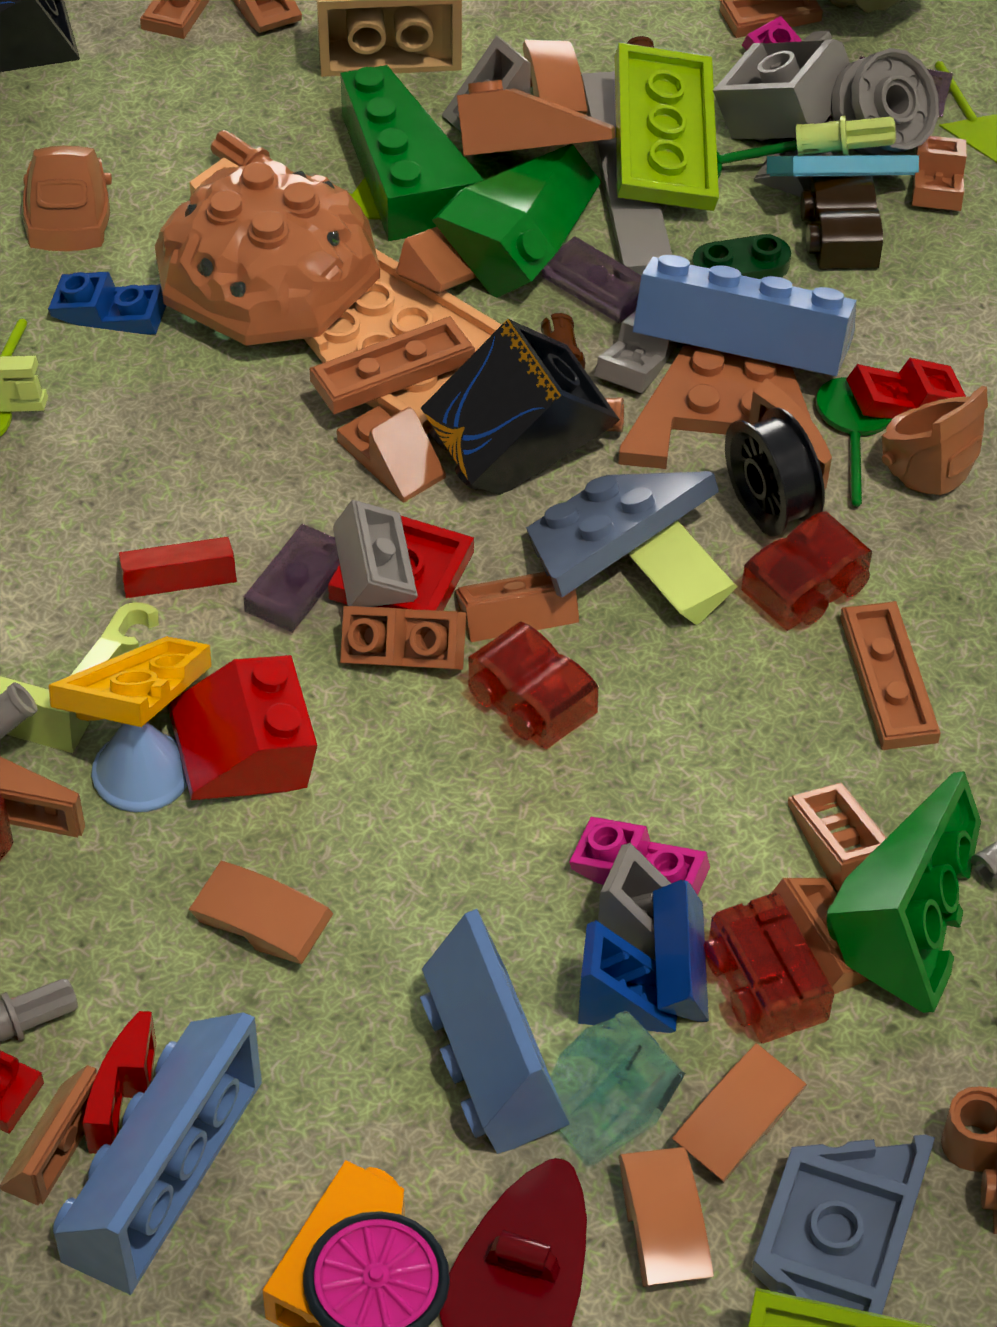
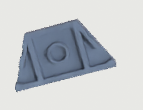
M709 471L606 475L591 480L583 491L568 501L547 509L544 514L545 516L526 527L531 545L537 557L540 558L546 575L550 576L557 596L564 597L717 494L719 490L714 473Z
M926 1134L914 1135L911 1144L881 1147L875 1146L874 1139L850 1141L840 1147H828L824 1144L792 1147L754 1257L751 1272L774 1292L882 1315L935 1137Z

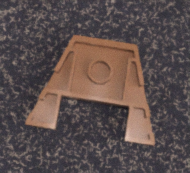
M684 345L620 445L618 464L666 469L672 429L726 435L728 427L733 422L743 420L749 423L753 390L766 378L788 394L811 419L793 368L708 348Z

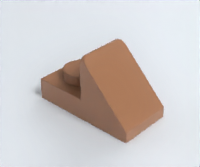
M378 405L337 429V442L403 503L446 478V473L421 422L411 407H407L391 417Z

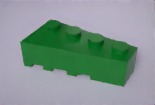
M388 65L364 67L359 70L340 73L342 117L388 241L405 239L437 227L432 219L455 194L484 179Z

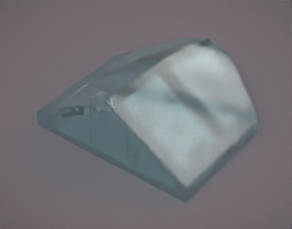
M620 1012L615 1015V1018L587 1027L559 1055L551 1079L570 1125L560 1130L587 1162L594 1166L656 1125L686 1073L630 1012Z

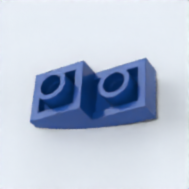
M77 272L61 275L48 310L51 317L78 326L151 335L157 333L167 305L163 302L161 284L115 287L109 272Z

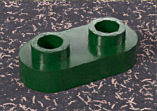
M771 234L714 241L703 244L695 250L692 265L709 269L718 265L729 266L739 270L742 276L756 279L768 276L782 278L787 274L790 267L791 249L784 240Z

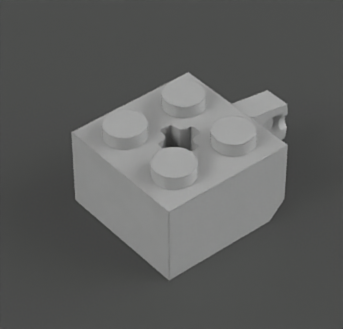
M813 31L801 42L753 43L713 90L731 138L755 139L756 141H765L771 138H793L796 140V124L824 123L832 114V91L837 76L850 63L844 44L832 39L830 31Z

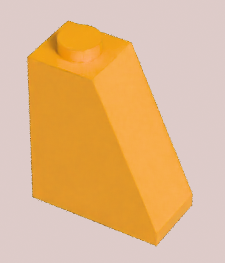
M345 1160L262 1290L267 1320L280 1327H322L311 1313L304 1295L303 1273L307 1257L316 1241L330 1227L345 1218L360 1213L378 1211L405 1216L404 1188L400 1187L392 1176L375 1167L364 1169Z

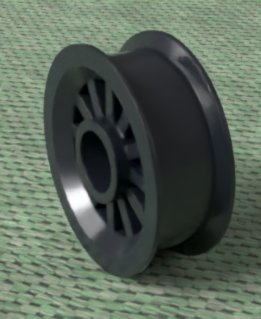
M775 407L767 410L762 421L750 424L743 420L733 422L728 427L725 436L726 465L738 500L760 530L768 536H777L785 530L787 523L798 519L805 523L816 521L823 512L825 502L823 475L814 447L795 417L788 411Z

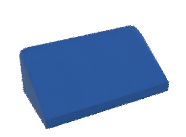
M679 880L653 891L657 1008L660 1011L693 1021L707 1022L709 1021L703 903L688 881Z

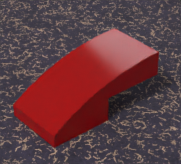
M909 358L899 372L857 364L846 378L863 416L893 419L895 416L910 409L919 408L923 404L941 399L966 397L951 366L915 358Z
M139 1011L123 1028L103 1059L94 1079L83 1119L89 1154H96L104 1144L111 1145L118 1135L123 1097L133 1098L137 1092L145 1093L151 1084L157 1042L153 1016L150 1011Z

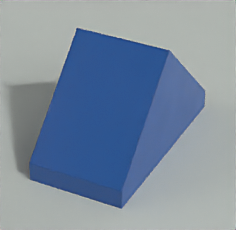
M597 920L588 923L581 973L578 1024L664 1033L675 1032L677 1015L660 1011L657 1008L656 961Z

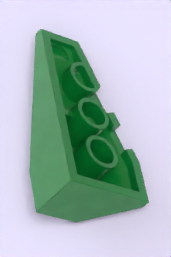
M569 144L458 191L432 221L492 296L498 298L533 281L558 252L601 181L575 146Z
M965 771L953 772L845 878L835 900L827 910L828 932L830 937L838 942L845 964L922 1013L935 1012L951 976L954 956L950 950L942 951L947 926L961 927L963 909L958 904V879L970 878L973 866L971 864V857L976 851L981 819Z

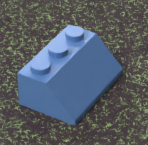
M474 909L467 912L423 966L422 971L430 992L420 996V999L434 1031L445 1028L450 1044L440 1048V1051L454 1084L465 1080L471 1098L461 1101V1106L475 1138L486 1134L498 1154L515 1149L570 1125L507 969L479 911Z

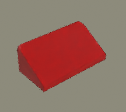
M229 536L119 552L126 598L237 582L235 558Z

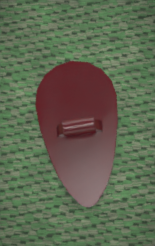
M559 1158L549 1159L526 1172L505 1190L487 1212L460 1251L449 1272L450 1284L448 1295L439 1313L442 1327H572L581 1293L586 1253L587 1214L583 1189L575 1168L570 1162Z

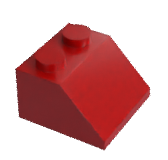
M291 655L234 659L169 703L168 710L191 800L280 793L308 787L318 745Z

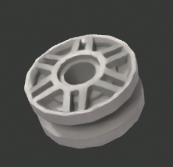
M889 48L851 62L837 76L832 91V113L835 121H839L840 116H846L847 121L881 117L894 118L896 141L893 145L853 149L861 155H893L922 145L933 133L939 116V98L933 77L922 61L906 50Z

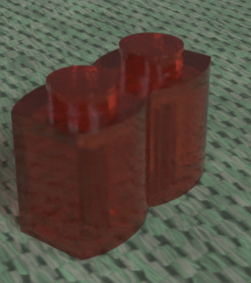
M827 511L820 512L798 525L786 538L770 543L750 558L744 565L741 590L786 631H789L801 622L805 625H811L822 617L829 603L842 595L852 597L864 588L870 578L869 568L872 550Z
M518 622L468 657V687L473 697L485 707L493 705L502 714L507 715L510 727L523 740L532 739L540 747L548 749L598 713L599 686L593 678L575 661L559 654L539 631L524 622Z

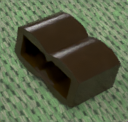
M811 177L810 191H802L800 211L802 221L811 222V224H807L806 249L808 254H816L818 268H879L883 246V229L881 216L877 208L876 192L872 177Z

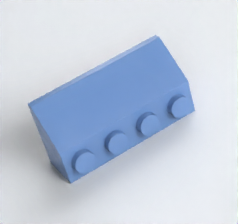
M662 255L659 258L652 257L641 275L633 332L837 377L854 336L857 300L846 298L842 292L833 288L819 287L814 290L794 287L789 280L781 277L768 276L756 279L742 276L741 272L733 267L718 265L709 269L690 265L689 260L681 256Z
M242 1012L193 1021L189 1023L178 1042L171 1041L166 1045L157 1062L156 1076L145 1093L137 1092L130 1100L123 1116L122 1129L111 1145L104 1144L97 1151L89 1168V1180L76 1199L71 1197L66 1200L56 1216L53 1233L61 1263L129 1295L133 1293L262 1083L255 1017Z

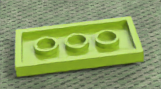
M618 43L614 56L617 197L714 211L719 199L712 57Z

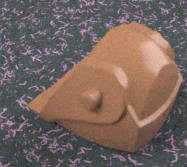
M62 145L35 149L27 169V174L23 177L25 185L23 194L24 224L30 248L48 251H78L101 247L104 242V231L108 225L111 213L106 185L112 184V174L104 173L101 158H97L94 148Z
M981 386L970 397L941 399L923 404L919 408L910 409L895 416L886 427V433L882 435V462L888 466L892 475L899 477L907 488L926 494L942 495L960 486L966 480L981 452L984 413L988 407L987 387Z

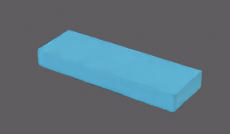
M919 155L767 156V174H770V176L915 175V173H919Z

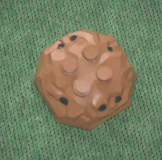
M277 161L253 162L246 166L217 170L195 189L189 201L182 203L171 214L160 229L159 237L155 244L164 304L246 346L319 337L380 279V266L369 220L347 190L334 185L327 177L317 174L308 176L303 171L293 172Z

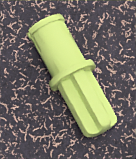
M840 116L839 121L796 124L798 156L843 151L845 156L849 155V149L893 145L896 141L894 118L881 117L847 121L846 116Z

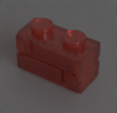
M774 892L750 900L748 905L744 906L741 903L717 911L712 916L709 940L704 942L707 963L716 977L725 975L732 988L730 1001L736 1019L743 1027L751 1025L760 1043L764 1044L829 1020L835 992L780 894Z

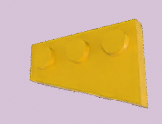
M165 636L49 684L50 706L74 712L80 720L96 721L106 719L142 727L211 667L210 645Z

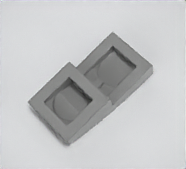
M635 311L622 322L618 341L598 357L594 376L642 393L657 377L679 342L634 333Z

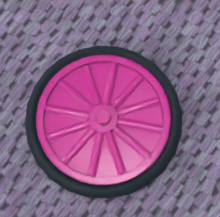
M383 1211L360 1213L345 1218L330 1227L313 1246L307 1257L303 1273L304 1295L308 1307L322 1327H429L438 1317L447 1299L450 1284L447 1259L441 1245L431 1232L417 1221L400 1214Z

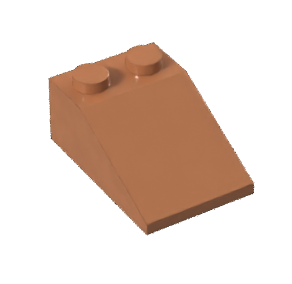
M502 80L469 83V94L457 95L464 156L600 141L616 137V126L515 88L503 90Z

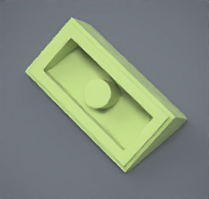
M679 520L628 553L676 610L696 625L701 623L738 587Z

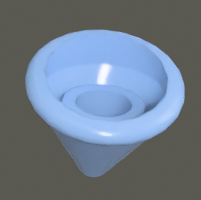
M148 722L142 727L123 723L112 739L99 750L92 764L91 777L94 788L103 800L120 810L129 812L157 810L171 804L187 788L176 740L163 734Z

